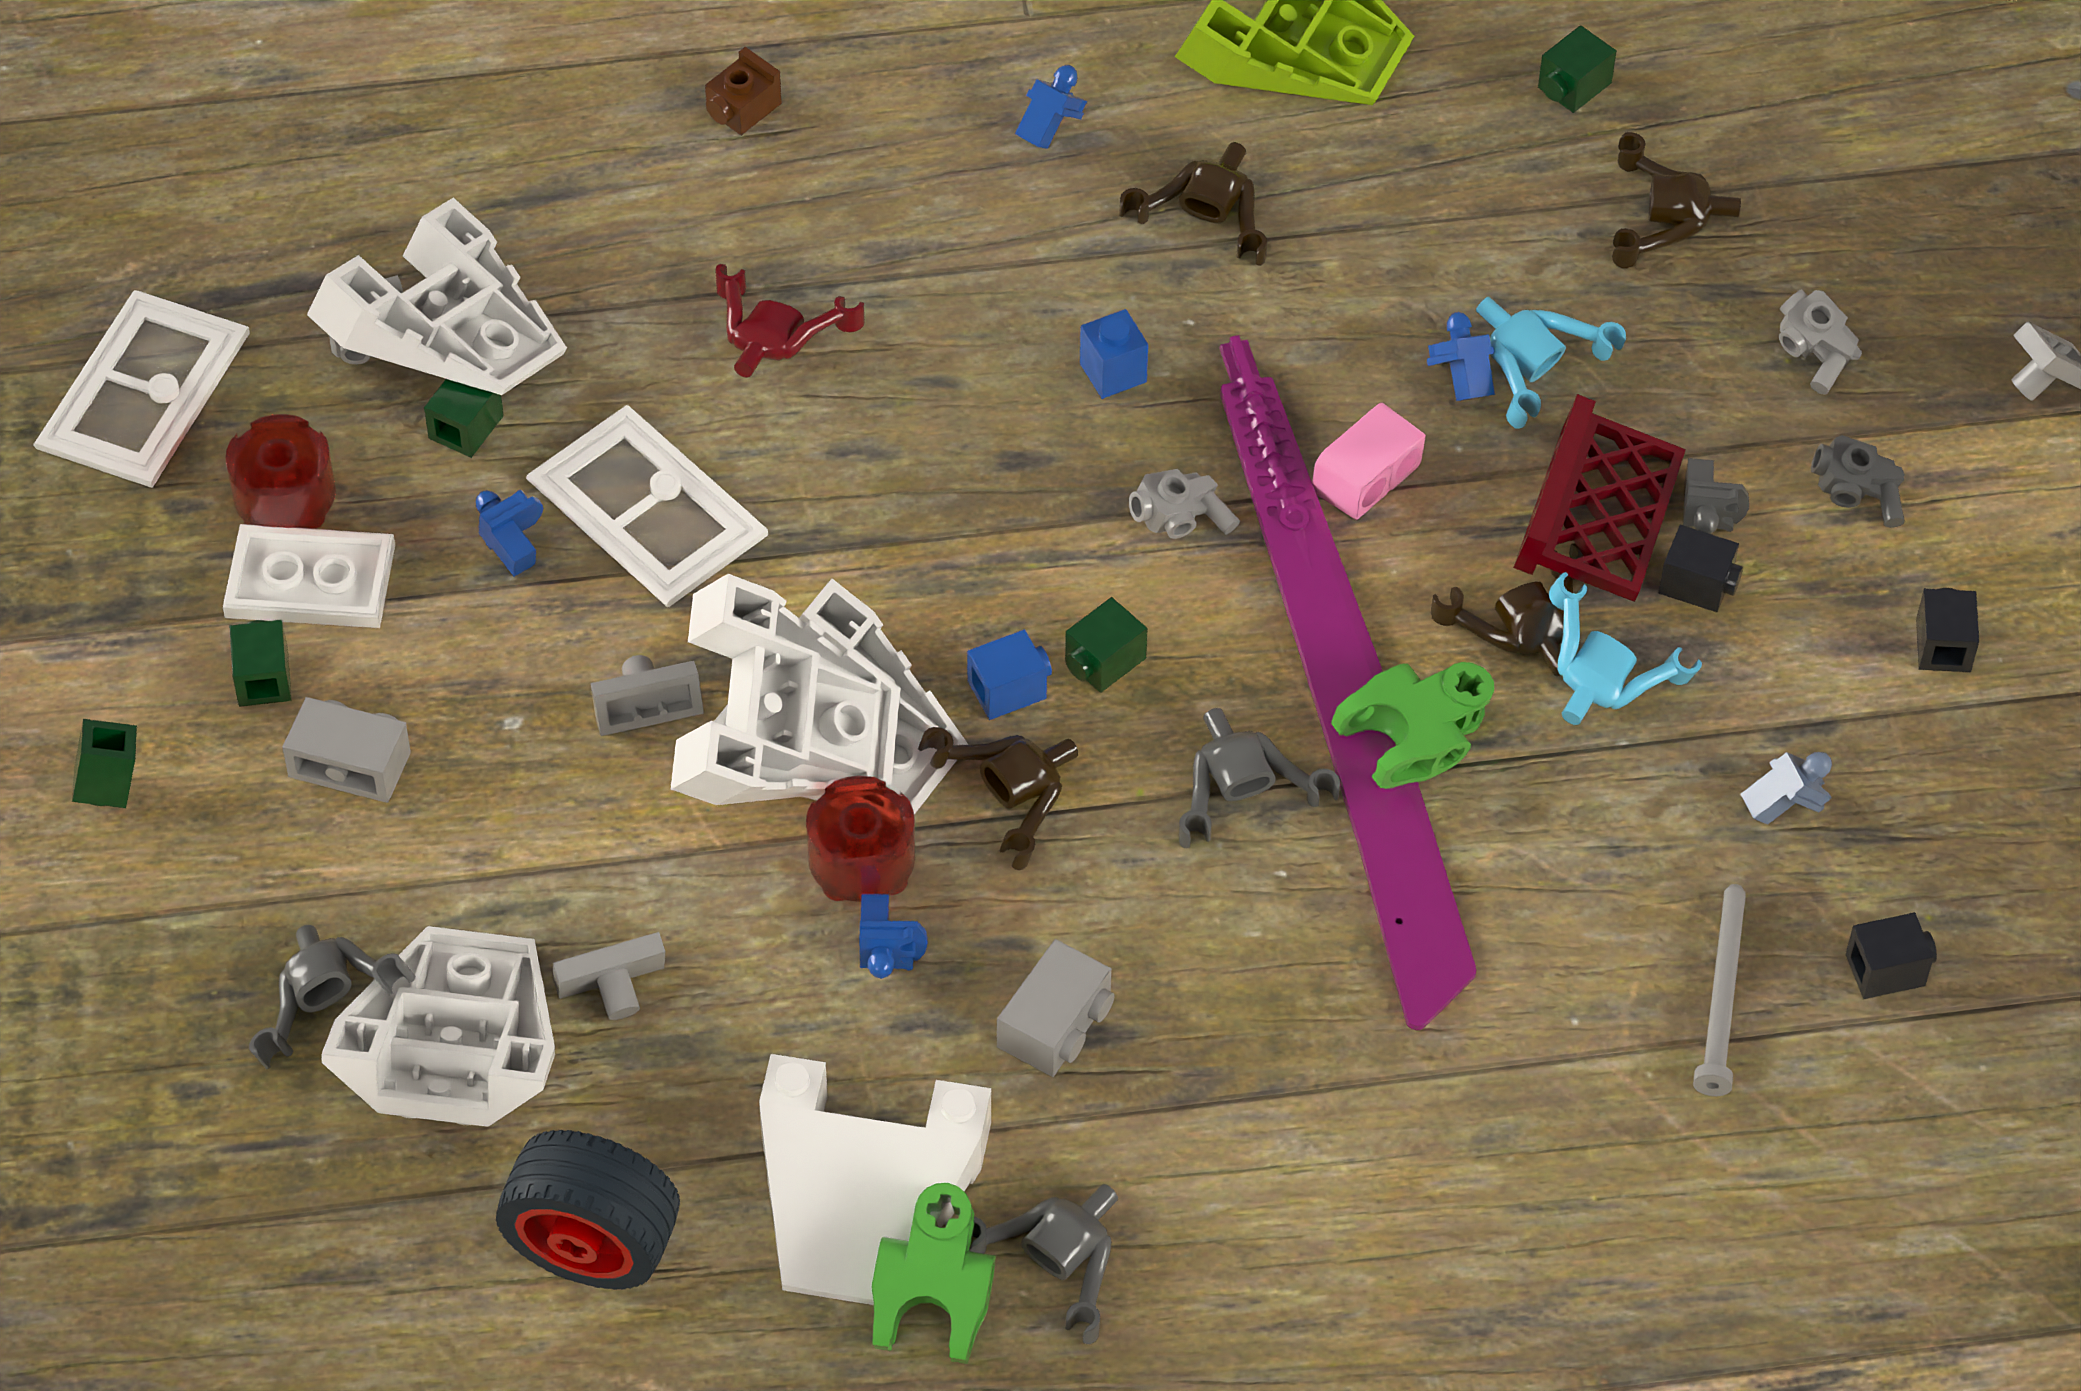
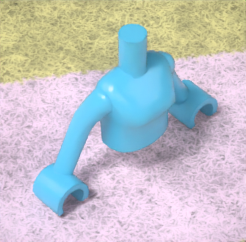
M1486 297L1476 308V312L1495 328L1490 336L1494 354L1490 356L1501 366L1514 396L1507 410L1506 417L1509 424L1516 429L1525 426L1528 419L1526 412L1531 417H1537L1541 408L1540 397L1534 391L1527 389L1522 375L1529 382L1536 381L1559 361L1566 349V346L1548 329H1556L1593 341L1592 353L1601 361L1608 360L1613 352L1612 345L1615 349L1620 350L1626 340V332L1623 326L1615 322H1606L1600 327H1596L1562 314L1544 310H1522L1511 316L1490 297Z
M1566 572L1562 573L1551 586L1549 591L1551 602L1557 608L1564 610L1563 638L1558 658V672L1563 676V680L1575 691L1562 712L1563 719L1568 723L1579 725L1592 703L1604 708L1619 709L1646 690L1667 679L1676 685L1686 684L1700 670L1702 662L1699 659L1690 669L1683 667L1679 663L1678 655L1682 648L1678 647L1664 664L1635 677L1623 688L1627 676L1637 662L1634 653L1625 645L1607 634L1592 631L1580 651L1576 654L1580 640L1579 601L1587 593V586L1584 584L1577 594L1567 591L1564 586V579L1568 576Z

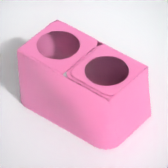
M1379 403L1320 454L1315 463L1312 481L1316 495L1354 520H1358L1387 495L1390 490H1393L1418 468L1422 460L1426 435L1387 405Z

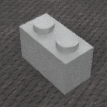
M309 697L305 698L282 747L288 777L386 803L389 802L411 753L406 722L399 721L385 713L371 714L348 708L343 703L335 700L321 701Z
M1054 939L998 1016L997 1048L1054 1077L1064 1061L1071 1063L1079 1055L1086 1039L1085 1032L1095 1020L1100 1023L1111 1009L1115 994L1111 992L1112 968Z

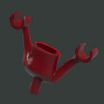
M718 264L716 266V291L720 297L726 299L727 338L737 349L743 351L734 364V370L741 377H750L763 358L776 361L792 358L815 334L834 323L839 330L849 333L856 332L864 326V302H859L854 308H845V297L842 296L835 298L833 309L804 322L803 315L797 309L771 300L760 301L751 314L742 321V296L746 292L745 270L741 269L737 274L728 276L726 264Z

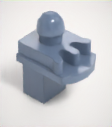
M1786 752L1780 758H1775L1769 762L1773 769L1741 793L1753 819L1767 825L1795 803L1819 813L1825 808L1824 804L1832 799L1831 795L1821 787L1825 783L1822 778L1831 770V758L1827 753L1814 752L1804 760Z

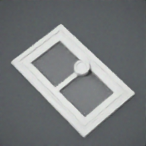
M134 290L35 441L34 447L49 454L153 488L250 334L249 327Z
M628 405L531 471L526 477L533 486L667 607L676 603L768 536V529Z

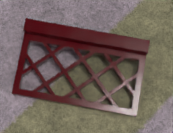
M1577 394L1560 432L1513 568L1533 575L1538 564L1561 574L1566 572L1571 578L1635 602L1640 592L1686 449L1592 413L1596 401ZM1594 434L1614 440L1620 450L1603 454L1593 439ZM1650 454L1670 463L1666 469L1651 472L1641 457ZM1628 461L1638 477L1621 481L1611 465ZM1598 469L1608 485L1591 489L1581 473ZM1646 488L1656 504L1639 508L1629 492ZM1616 496L1626 512L1609 516L1599 500ZM1586 504L1596 521L1579 525L1569 509ZM1634 523L1644 540L1628 544L1618 530V527ZM1604 532L1614 548L1597 553L1587 536ZM1573 540L1584 557L1573 559L1554 550L1556 545ZM1622 559L1632 574L1631 581L1611 574L1605 564Z

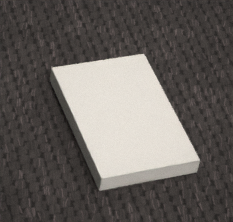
M240 524L223 604L225 618L282 620L283 622L380 628L395 550L394 534Z

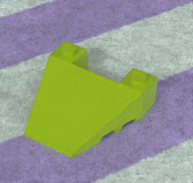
M1211 0L1178 50L1175 58L1216 84L1373 105L1415 36L1382 0H1266L1254 20L1224 0Z

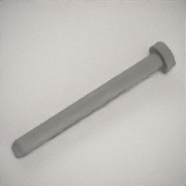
M1731 884L1724 891L1704 1064L1699 1065L1694 1072V1088L1708 1096L1726 1095L1732 1090L1733 1072L1726 1067L1746 897L1744 889L1738 884Z

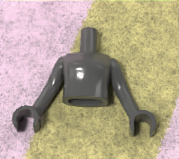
M1213 708L1205 713L1203 719L1214 740L1203 745L1202 749L1198 750L1195 754L1191 810L1184 813L1180 818L1179 843L1183 848H1190V831H1199L1205 836L1207 842L1211 840L1212 823L1211 818L1207 815L1210 795L1209 773L1216 780L1225 800L1238 801L1260 794L1272 787L1275 783L1273 769L1307 791V801L1313 807L1319 806L1318 790H1327L1333 795L1334 800L1339 799V776L1330 769H1318L1312 772L1311 775H1308L1284 757L1266 735L1253 731L1234 733L1221 708Z
M304 925L296 932L300 951L286 962L285 968L279 976L280 1011L275 1029L272 1027L265 1028L255 1034L249 1044V1050L266 1070L271 1068L270 1060L277 1052L282 1051L286 1057L291 1056L293 1049L287 1043V1039L298 1008L300 1007L305 1012H316L327 1008L343 998L351 988V979L347 971V960L360 972L375 978L388 995L393 994V984L399 978L405 977L411 983L415 980L416 976L398 954H387L376 961L350 940L344 937H337L336 939L329 938L320 941L317 929L312 925Z
M1102 1184L1081 1206L1067 1199L1052 1197L1042 1201L1023 1215L986 1228L985 1223L981 1219L974 1217L972 1237L977 1239L971 1244L970 1251L985 1253L988 1244L1030 1232L1021 1241L1023 1250L1035 1263L1060 1280L1067 1279L1084 1260L1091 1257L1084 1275L1079 1302L1070 1306L1067 1311L1066 1330H1070L1078 1322L1089 1323L1090 1325L1086 1327L1083 1333V1343L1092 1344L1099 1337L1100 1313L1096 1307V1302L1112 1243L1110 1236L1107 1234V1229L1098 1220L1118 1201V1195L1110 1186Z

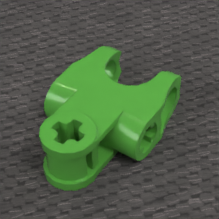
M1470 662L1453 664L1449 668L1423 680L1418 677L1409 664L1403 663L1375 675L1366 685L1347 697L1337 706L1331 724L1339 735L1350 736L1365 730H1375L1388 735L1396 743L1397 746L1386 751L1384 756L1377 760V769L1372 778L1380 788L1390 789L1408 783L1426 781L1454 767L1467 755L1471 744L1464 735L1473 733L1480 727L1485 715L1484 707L1489 704L1494 693V681L1490 673L1483 667Z
M936 1183L927 1187L919 1195L915 1204L909 1241L888 1237L881 1238L871 1286L874 1301L873 1346L875 1349L891 1351L902 1316L913 1306L920 1303H932L942 1307L951 1317L952 1329L949 1341V1358L953 1362L968 1363L976 1335L988 1313L996 1255L969 1251L974 1228V1211L967 1194L960 1187L950 1183ZM943 1203H951L954 1213L959 1218L949 1219L946 1228H940L936 1218L930 1214L932 1211H941Z

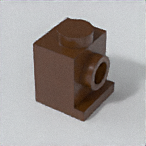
M744 47L739 51V59L705 85L706 109L717 123L721 125L726 124L742 136L782 104L780 71L750 49Z

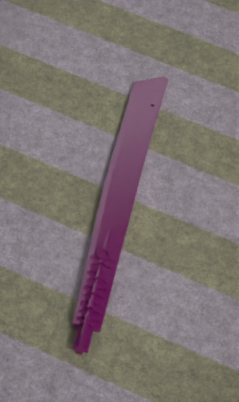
M1239 335L1232 336L1229 339V343L1220 344L1219 347L1231 382L1221 386L1220 397L1335 773L1340 779V789L1360 851L1405 1021L1409 1028L1421 1030L1475 978L1476 965L1418 782L1384 789L1380 788L1372 778L1377 769V760L1384 756L1386 751L1397 746L1396 743L1388 735L1375 730H1365L1350 736L1339 735L1331 724L1337 706L1351 694L1366 685L1375 675L1383 672L1274 380L1271 377H1260L1248 339L1241 341Z

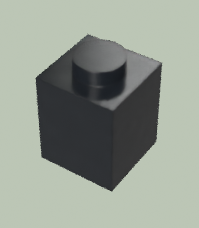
M1680 524L1663 565L1658 594L1718 613L1725 593L1734 596L1742 576L1743 566L1735 564L1739 543Z
M1924 588L1916 617L1919 670L1971 672L1979 645L1976 591L1956 590L1954 588Z
M1915 912L1853 925L1845 954L1863 1000L1926 986L1931 965L1937 959L1934 939L1929 931L1923 932Z

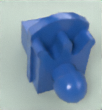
M1064 65L1058 68L1053 75L1055 77L1053 82L1036 79L1032 89H1029L1026 94L1032 100L1015 132L1016 135L1037 147L1048 149L1064 116L1082 119L1084 115L1082 111L1087 101L1074 96L1070 92L1072 86H1076L1078 79L1077 71L1071 65Z
M1461 312L1453 313L1447 321V332L1450 331L1451 340L1428 345L1430 358H1427L1428 366L1450 363L1456 401L1495 395L1489 355L1494 354L1493 346L1491 347L1489 334L1471 337L1470 328L1472 325L1470 319Z
M518 490L503 501L492 491H481L475 500L476 507L480 513L479 535L485 541L488 548L494 550L513 577L535 565L536 549L522 531L538 521L544 509L543 505L536 497L527 498L522 490Z
M862 894L859 934L860 968H868L870 973L879 979L888 977L893 969L912 970L913 961H918L926 952L928 937L925 928L918 921H889V894Z

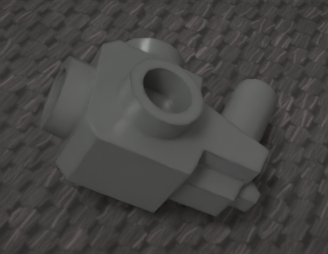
M1843 435L1836 437L1829 446L1824 444L1818 446L1812 460L1811 472L1820 475L1818 485L1823 492L1831 494L1830 499L1834 504L1846 508L1855 507L1861 503V499L1865 495L1880 500L1885 527L1894 528L1904 524L1905 520L1898 489L1904 481L1905 474L1902 467L1896 466L1894 460L1878 455L1876 446Z

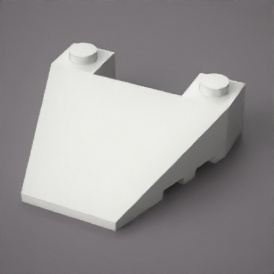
M454 198L422 216L403 254V257L420 271L426 279L400 293L358 255L325 276L307 313L317 325L345 349L499 395H503L562 356L567 349L536 300L528 301L517 285L521 277L513 265L505 266L494 250L497 241L490 230Z
M727 574L693 594L688 636L689 643L733 659L726 723L722 725L710 721L676 740L671 790L714 805L887 788L891 786L901 688L850 649L845 652L838 649L823 637L825 632L823 628L812 620L805 623L784 607L786 600L773 590Z
M831 578L799 619L805 623L809 620L815 622L825 630L823 637L842 652L850 649L901 688L891 786L883 789L803 797L908 823L957 761L948 759L942 768H933L930 762L937 749L927 748L923 751L918 750L924 731L932 727H941L951 734L953 745L969 744L932 692L928 691L926 693L911 673L909 668L912 664L902 650L896 652L881 630L883 624L875 612ZM727 706L714 722L725 725Z
M771 1054L759 1105L782 1290L874 1305L871 1286L881 1238L888 1237L909 1241L915 1204L919 1195L927 1187L936 1183H950L965 1191L969 1183L973 1184L980 1173L991 1126V1088L936 1080L926 1128L824 1112L827 1101L826 1062ZM943 1203L941 1211H932L930 1215L936 1218L938 1227L942 1228L943 1224L947 1225L954 1211L951 1203Z

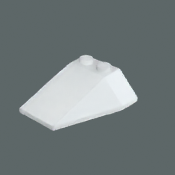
M427 926L399 954V957L416 976L415 980L409 983L405 977L399 978L393 984V994L388 995L380 984L374 980L335 1019L321 1054L322 1063L377 1113L489 1127L544 1090L555 1056V1045L535 939Z

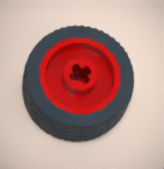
M551 1130L550 1132L545 1131L538 1133L536 1136L534 1135L528 1140L517 1157L500 1196L496 1212V1225L499 1227L503 1238L507 1240L509 1245L513 1246L512 1248L526 1257L527 1260L548 1272L554 1273V1275L595 1288L631 1289L647 1282L658 1266L676 1223L680 1196L677 1193V1188L674 1187V1183L670 1181V1178L657 1165L651 1163L649 1159L644 1158L641 1154L632 1151V1149L589 1133L574 1132L572 1130Z

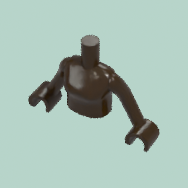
M1626 132L1619 140L1618 148L1620 152L1617 160L1619 167L1627 172L1640 169L1652 176L1649 198V221L1676 226L1642 238L1631 229L1624 228L1618 230L1613 239L1615 248L1612 260L1620 268L1632 267L1636 263L1639 254L1680 242L1695 235L1706 226L1710 215L1739 217L1741 198L1711 195L1709 184L1701 174L1675 171L1644 156L1646 144L1643 137L1637 133Z
M1231 142L1219 162L1208 160L1190 162L1170 183L1151 195L1138 188H1129L1121 194L1119 216L1124 217L1125 213L1129 210H1139L1138 223L1145 224L1148 221L1149 211L1181 195L1179 197V204L1184 211L1192 216L1213 223L1224 222L1234 204L1239 201L1238 217L1241 234L1237 240L1236 257L1240 259L1243 253L1255 251L1257 252L1256 265L1261 266L1266 260L1267 238L1262 232L1255 230L1254 184L1251 179L1247 178V175L1237 170L1246 155V149L1240 143Z
M1572 543L1569 551L1570 558L1577 559L1583 557L1577 545ZM1551 570V574L1558 579L1561 573ZM1567 576L1564 579V586L1567 591L1573 593L1574 578ZM1530 582L1520 585L1503 594L1496 602L1495 610L1508 632L1494 627L1463 609L1464 595L1458 587L1451 588L1450 600L1452 605L1441 603L1436 594L1433 595L1431 616L1436 623L1443 626L1458 623L1483 640L1508 652L1522 655L1540 652L1555 676H1562L1558 672V658L1563 638L1564 610L1557 608L1551 602L1549 594L1541 582Z
M941 727L928 728L924 731L918 750L923 751L927 748L937 749L930 762L933 768H942L948 759L984 760L980 765L981 777L993 796L1005 808L1011 809L1027 800L1038 797L1019 829L1015 828L1006 833L999 850L1002 853L1009 849L1019 851L1014 858L1012 867L1015 870L1025 869L1035 848L1033 836L1057 801L1062 790L1061 777L1056 768L1077 758L1078 749L1071 739H1065L1045 750H1041L1031 740L1016 735L985 744L953 745V738L947 730Z

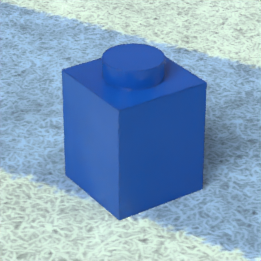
M1126 309L1081 325L1080 365L1101 399L1147 382L1148 343Z
M1025 629L967 651V681L989 720L1047 699V676L1052 675L1051 664L1042 646L1035 647Z

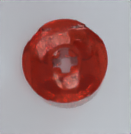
M276 414L264 416L251 422L250 430L239 438L238 434H236L231 439L225 456L234 505L244 524L308 529L321 527L336 495L335 478L326 437L321 431L319 434L311 428L309 421L299 416Z
M851 776L831 783L825 788V794L815 804L813 800L806 815L808 864L812 876L822 887L823 893L834 901L848 900L861 902L862 894L896 895L901 893L908 884V878L913 871L916 857L915 817L909 799L901 791L899 795L886 787V781L876 777Z

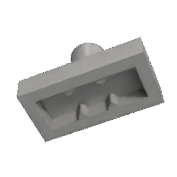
M2029 321L2013 335L2032 358L2012 378L2013 384L2025 397L2033 401L2056 378L2081 389V353L2071 342Z
M636 655L624 662L622 666L623 676L590 683L596 722L601 736L704 714L699 674L694 661L654 669L652 661L648 657Z
M656 932L553 962V981L559 999L599 988L610 1020L623 1019L637 1013L640 1010V1006L631 978L664 969L665 949L660 933Z

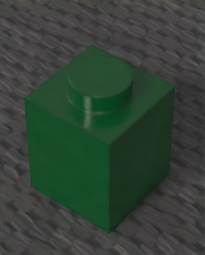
M1580 25L1542 55L1538 88L1549 99L1559 102L1572 113H1575L1612 83L1617 50Z
M445 379L424 406L428 439L470 458L473 457L504 416L501 395L449 379Z
M1110 597L1066 630L1065 663L1069 671L1078 680H1086L1102 693L1146 659L1148 628L1113 597Z
M254 620L245 624L229 625L232 677L239 707L292 701L289 654L283 621Z
M83 719L74 765L72 802L94 806L126 808L136 759L137 725Z

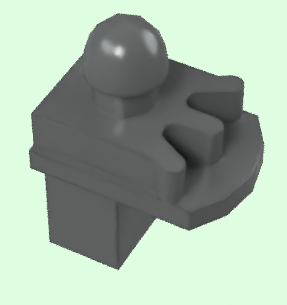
M1688 458L1684 484L1683 525L1694 526L1696 530L1709 534L1716 531V529L1733 531V524L1740 522L1749 510L1748 491L1743 484L1714 482V460Z

